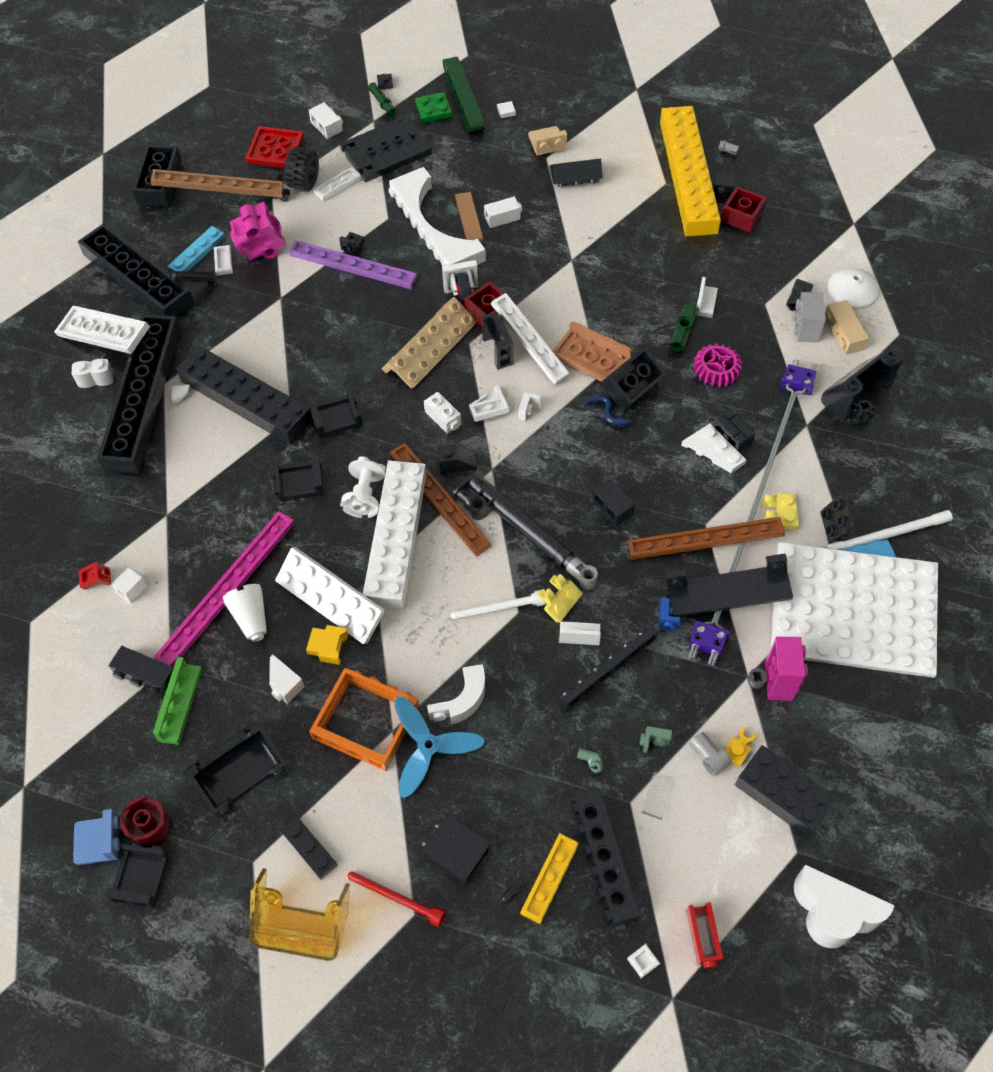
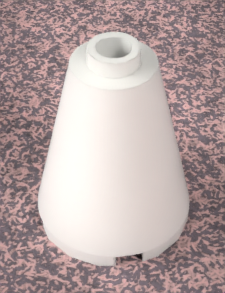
M259 584L244 585L243 590L237 591L236 588L223 596V600L246 638L256 642L262 640L267 633L263 593Z

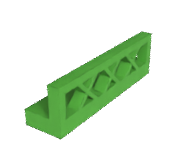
M177 657L153 730V734L159 742L180 744L203 670L201 666L187 664L183 657Z

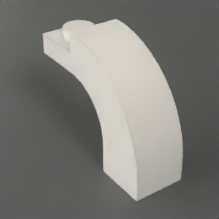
M483 664L463 668L465 686L457 698L447 702L427 705L430 720L442 721L446 717H450L451 724H455L467 719L478 709L485 694Z

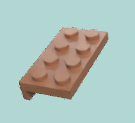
M574 321L569 324L568 332L552 351L560 362L599 381L604 380L632 357V349L627 345L616 342L612 338L599 334L597 331L584 327L582 324Z

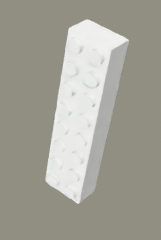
M389 460L387 463L363 595L382 608L404 610L427 477L425 464Z

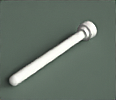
M538 590L528 597L454 611L451 613V618L459 619L528 604L537 605L538 607L545 605V602L538 596L541 590Z

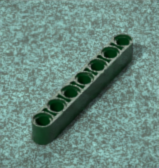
M458 56L443 59L445 74L468 132L484 130L485 125L482 114Z

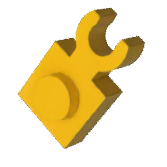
M745 727L739 732V740L733 737L724 750L730 757L731 762L741 767L752 749L748 744H751L756 736L753 733L750 738H746L744 736Z

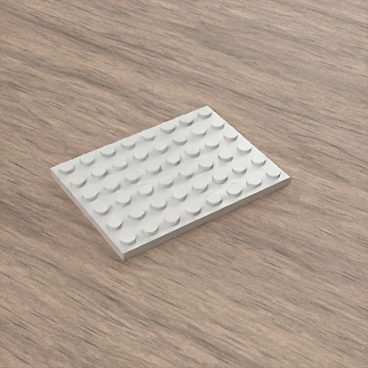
M778 543L777 554L786 553L787 571L793 600L773 603L770 649L776 636L802 637V645L806 647V656L803 659L807 661L932 678L936 676L938 563Z

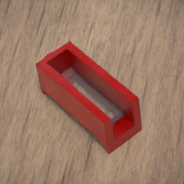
M711 902L695 908L693 905H689L685 911L690 925L697 966L704 965V968L717 967V962L723 960Z

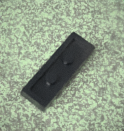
M297 815L279 829L320 880L338 866L336 861Z

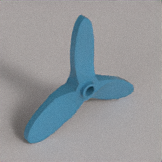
M402 696L396 697L395 710L399 720L409 735L417 742V750L405 765L398 787L400 796L407 797L422 782L428 770L432 754L435 752L461 754L474 751L484 744V739L478 734L467 732H452L434 736L430 734L423 717L415 706ZM426 741L431 743L430 748L425 747Z

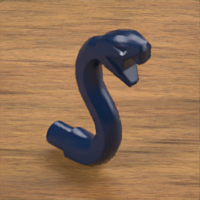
M593 394L585 398L587 405L598 402L605 403L604 418L608 423L618 427H627L632 423L630 418L626 419L624 417V413L619 418L611 416L613 404L608 396Z

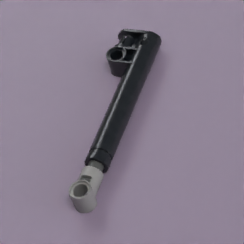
M477 472L473 473L453 491L452 499L463 503L464 508L470 512V516L473 519L482 520L489 513L495 511L550 559L555 561L556 564L560 567L565 566L566 571L579 581L583 589L591 590L595 588L598 575L595 567L586 565L578 557L574 558V553L569 548H566L563 543ZM590 576L592 579H586L585 577Z

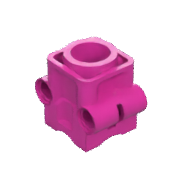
M264 202L256 206L250 204L243 205L240 208L241 216L230 221L232 229L230 235L234 245L250 261L262 255L267 259L276 257L278 254L277 250L286 246V241L281 235L282 227L280 221L276 216L269 213L268 206Z

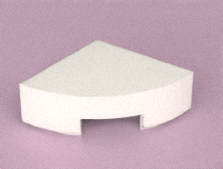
M190 385L172 386L171 401L173 404L181 402L184 397L190 394Z

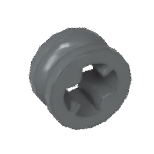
M761 668L752 669L747 679L748 684L754 689L764 687L767 681V673ZM757 675L761 677L758 682L754 681V677H757Z

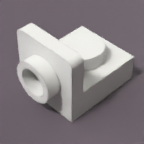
M524 392L519 406L518 420L525 421L527 415L531 414L532 408L540 409L542 397Z

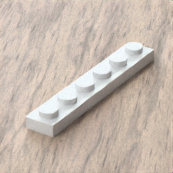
M505 293L492 301L491 305L552 383L555 385L569 375L567 369L510 297Z

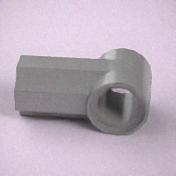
M704 732L697 734L689 742V745L703 760L705 769L712 776L717 775L731 764L728 754L723 749H718Z

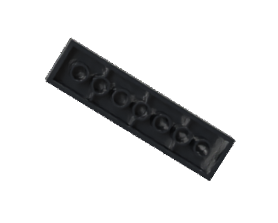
M101 224L78 241L86 258L158 315L177 317L194 304L190 289L179 281H172L168 272L106 224Z
M200 345L176 368L182 383L190 385L194 390L289 445L313 421L309 407Z

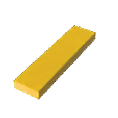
M559 833L520 912L521 915L541 924L579 846V842Z

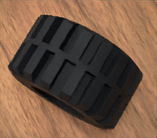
M293 147L285 162V183L289 188L308 192L313 188L318 177L319 158L313 150Z

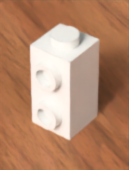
M515 196L484 205V217L490 228L520 220L522 206L520 202H517Z
M436 392L424 401L425 412L447 434L459 428L461 425V414L439 392Z

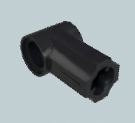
M796 279L791 295L786 303L790 311H796V301L800 299L801 292H811L814 284Z

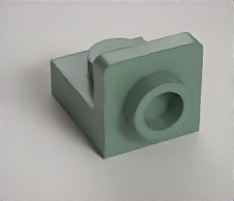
M647 726L645 733H641L639 745L643 746V753H647L649 742H653L656 746L669 745L672 730Z

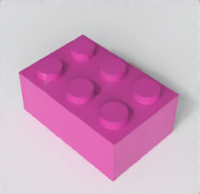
M776 636L765 661L768 700L793 701L795 695L799 693V687L803 685V679L808 674L807 664H804L803 659L806 656V647L802 645V637Z

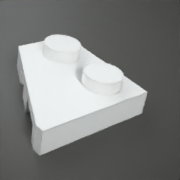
M498 385L493 387L494 391L490 394L485 393L480 399L475 400L469 405L475 422L509 413V407Z

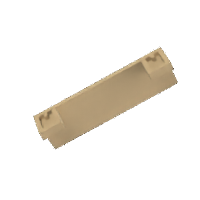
M455 297L451 298L381 369L385 373H388L390 370L395 371L413 389L476 324L475 320Z

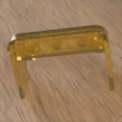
M263 868L251 889L249 940L252 945L261 949L325 961L334 960L340 950L348 916L350 884H345L339 900H333L328 903L325 913L283 905V896L278 890L266 888L267 869Z

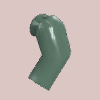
M579 748L577 758L586 760L592 772L600 773L603 770V762L599 754Z

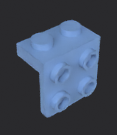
M112 809L103 810V818L75 823L73 862L76 865L119 860L121 848L119 839L120 817Z

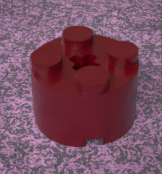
M138 797L125 806L122 817H120V827L132 842L142 844L143 847H149L158 844L169 834L170 817L157 800Z

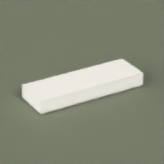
M350 167L313 190L324 202L360 181L362 177L353 167Z

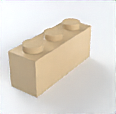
M844 300L828 304L825 311V321L829 324L832 334L836 336L839 347L843 349L846 355L865 350L869 337L848 301Z

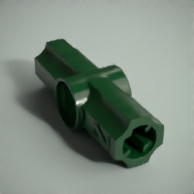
M693 303L684 304L681 315L677 320V325L669 347L674 351L684 350L688 337L691 335L692 326L699 310Z

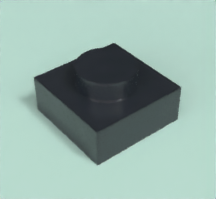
M392 73L377 75L378 87L381 90L393 88Z

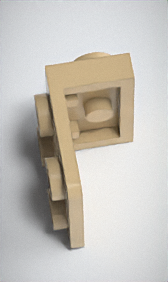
M557 126L528 133L536 155L567 149V133L565 130L559 131Z

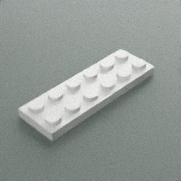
M72 306L54 332L59 337L131 354L150 326L144 321Z
M296 547L290 549L275 580L337 626L347 628V632L362 644L369 642L385 611Z

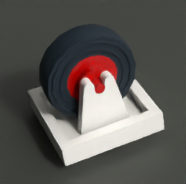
M476 260L442 266L445 293L453 292L454 296L459 295L461 304H464V298L474 292V288L478 287Z

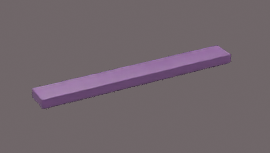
M295 241L289 251V255L295 258L412 289L418 278L417 273L300 241Z

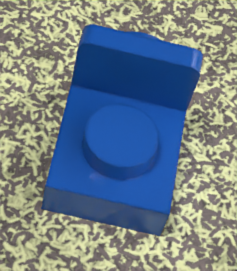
M661 598L658 628L672 631L679 629L681 618L672 617L673 607L669 606V598Z

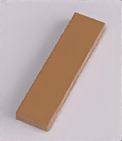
M471 192L455 194L466 240L478 239L480 243H483V236Z

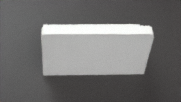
M702 277L697 303L699 308L697 316L712 318L718 288L704 286L706 277Z
M560 621L559 643L599 645L601 636L600 624Z

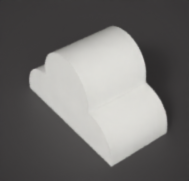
M807 865L796 876L794 882V893L797 901L809 911L806 919L807 930L816 943L826 948L841 947L856 933L873 931L891 915L894 905Z

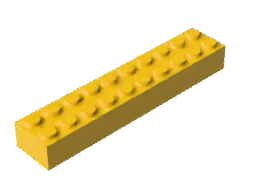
M693 106L662 108L660 125L685 237L718 234L720 216Z

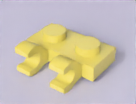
M776 493L775 497L773 495H765V500H762L763 508H776V512L766 511L764 519L781 517L784 530H797L799 522L795 494Z
M561 574L558 576L554 575L550 579L551 584L558 589L555 595L549 588L546 591L542 589L538 594L547 604L544 610L555 622L562 621L583 594L571 580H566Z

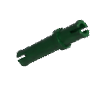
M375 82L370 83L368 90L380 103V107L390 117L395 116L397 110L392 105L391 100L384 95Z

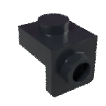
M349 232L346 237L341 236L339 238L341 250L356 255L365 242L364 236Z

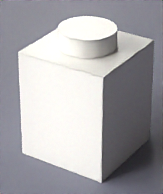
M127 568L112 583L115 591L130 603L147 587L144 575L138 570L134 572L130 568Z

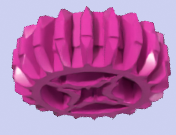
M717 343L714 346L711 344L707 347L703 346L694 359L696 376H699L700 381L705 380V385L710 383L712 387L718 385L720 388L722 384L727 387L728 383L733 384L739 378L742 370L740 355L736 353V350L731 351V346L726 348L724 344L722 346H718Z

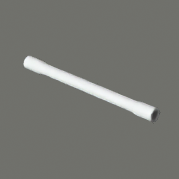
M946 510L929 517L850 540L825 545L824 548L834 550L842 548L845 550L858 544L866 545L875 540L881 541L932 525L952 521V513Z

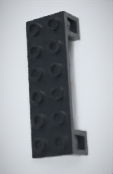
M786 553L766 556V567L690 579H687L686 569L666 572L670 602L673 607V617L793 600L787 571Z

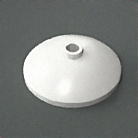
M844 268L836 271L831 275L827 285L828 293L835 302L847 300L852 309H861L872 305L878 298L880 291L877 280L870 273L858 268Z

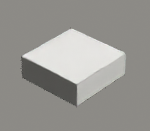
M512 101L497 104V110L501 118L516 116Z
M646 944L627 958L640 978H643L660 965V962Z

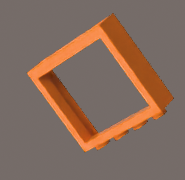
M344 668L309 731L312 739L387 771L407 732L402 723L385 755L325 730V727L349 684H353L392 702H395L397 696H402L409 700L417 710L420 707L419 701L410 692L403 693L391 684L384 685L374 677L368 678L363 676L358 670L353 671Z

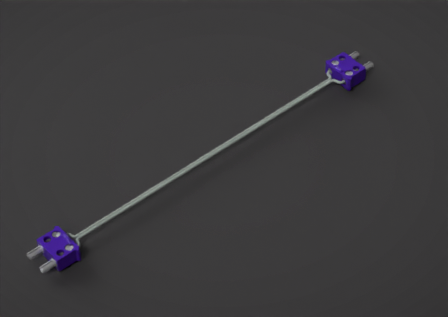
M794 359L792 365L788 364L786 373L781 379L780 387L791 391L792 394L747 522L753 521L796 395L798 393L812 395L817 373L816 364L813 367V363H811L809 369L798 367L799 360L796 361ZM745 542L739 543L729 572L736 571ZM722 610L715 611L712 622H694V631L689 647L691 648L688 656L689 659L692 657V660H694L698 651L710 654L708 664L711 665L712 662V666H714L717 657L721 658L725 643L729 640L730 635L728 630L718 625Z

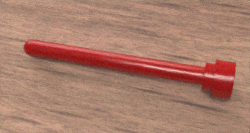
M353 871L347 875L350 881L426 916L430 924L438 928L445 918L446 910L440 907L429 908Z

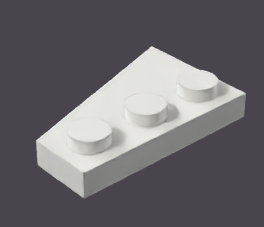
M711 424L689 436L681 444L685 448L689 447L695 450L699 456L704 455L711 459L712 463L730 473L746 463V459Z

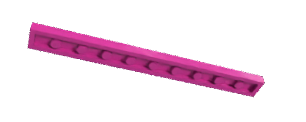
M279 511L155 654V660L174 667L177 657H182L226 606L223 596L233 589L237 588L238 591L292 528L295 524L293 519Z

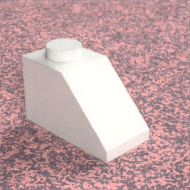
M274 655L270 657L271 694L278 701L283 700L288 704L305 687L304 683L297 674Z

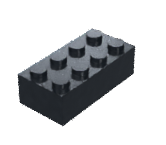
M146 145L132 189L137 205L169 206L174 187L151 185V176L153 169L179 172L182 159L178 146Z
M763 745L755 753L735 783L737 788L807 838L836 798V796Z

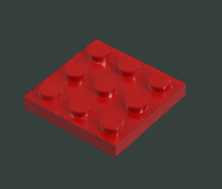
M258 126L245 157L246 163L284 168L290 150L293 147L300 148L304 138L303 132Z

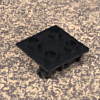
M842 492L820 511L828 544L835 540H838V542L846 541V531L853 526L845 492Z

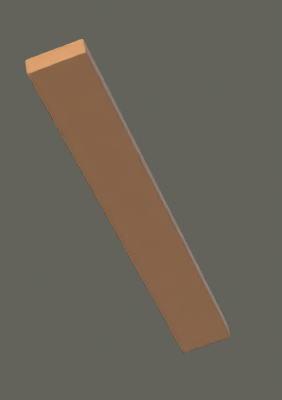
M153 169L151 176V185L280 198H282L284 187L282 181Z

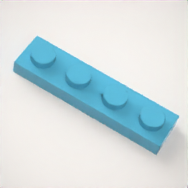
M211 226L167 266L170 272L189 271L225 238L224 232Z

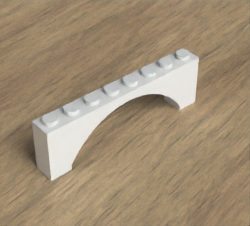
M424 167L389 181L391 197L396 199L398 207L403 209L406 218L409 217L412 226L417 228L420 237L424 238L427 247L432 249L435 258L440 260L442 266L476 260L478 265L486 261L485 248L478 239L465 240L448 236L434 229L424 219L420 211L421 203L427 191L432 189L431 176Z

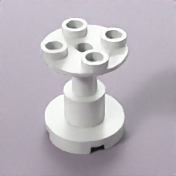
M359 457L358 460L351 462L348 467L351 475L359 479V483L354 486L353 492H348L342 496L340 506H343V511L351 516L362 518V515H368V518L377 515L379 503L371 496L372 488L369 487L370 482L382 480L385 477L386 467L369 461L367 457Z

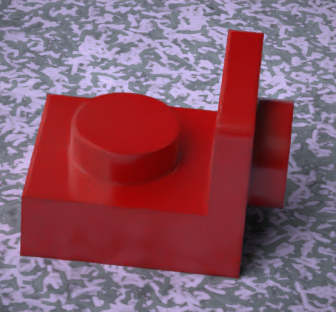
M95 562L79 570V585L84 590L98 583H103L107 586L111 584L110 568L103 564Z

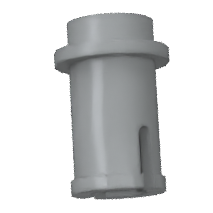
M721 140L718 150L721 153L724 151L736 156L739 146L728 143L726 140Z

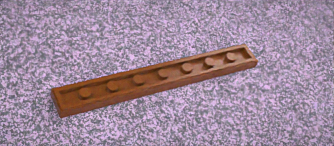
M406 443L390 451V455L395 461L423 464ZM426 468L427 477L424 496L475 557L491 548V543Z
M781 517L633 539L628 540L631 560L783 537L785 536V530Z

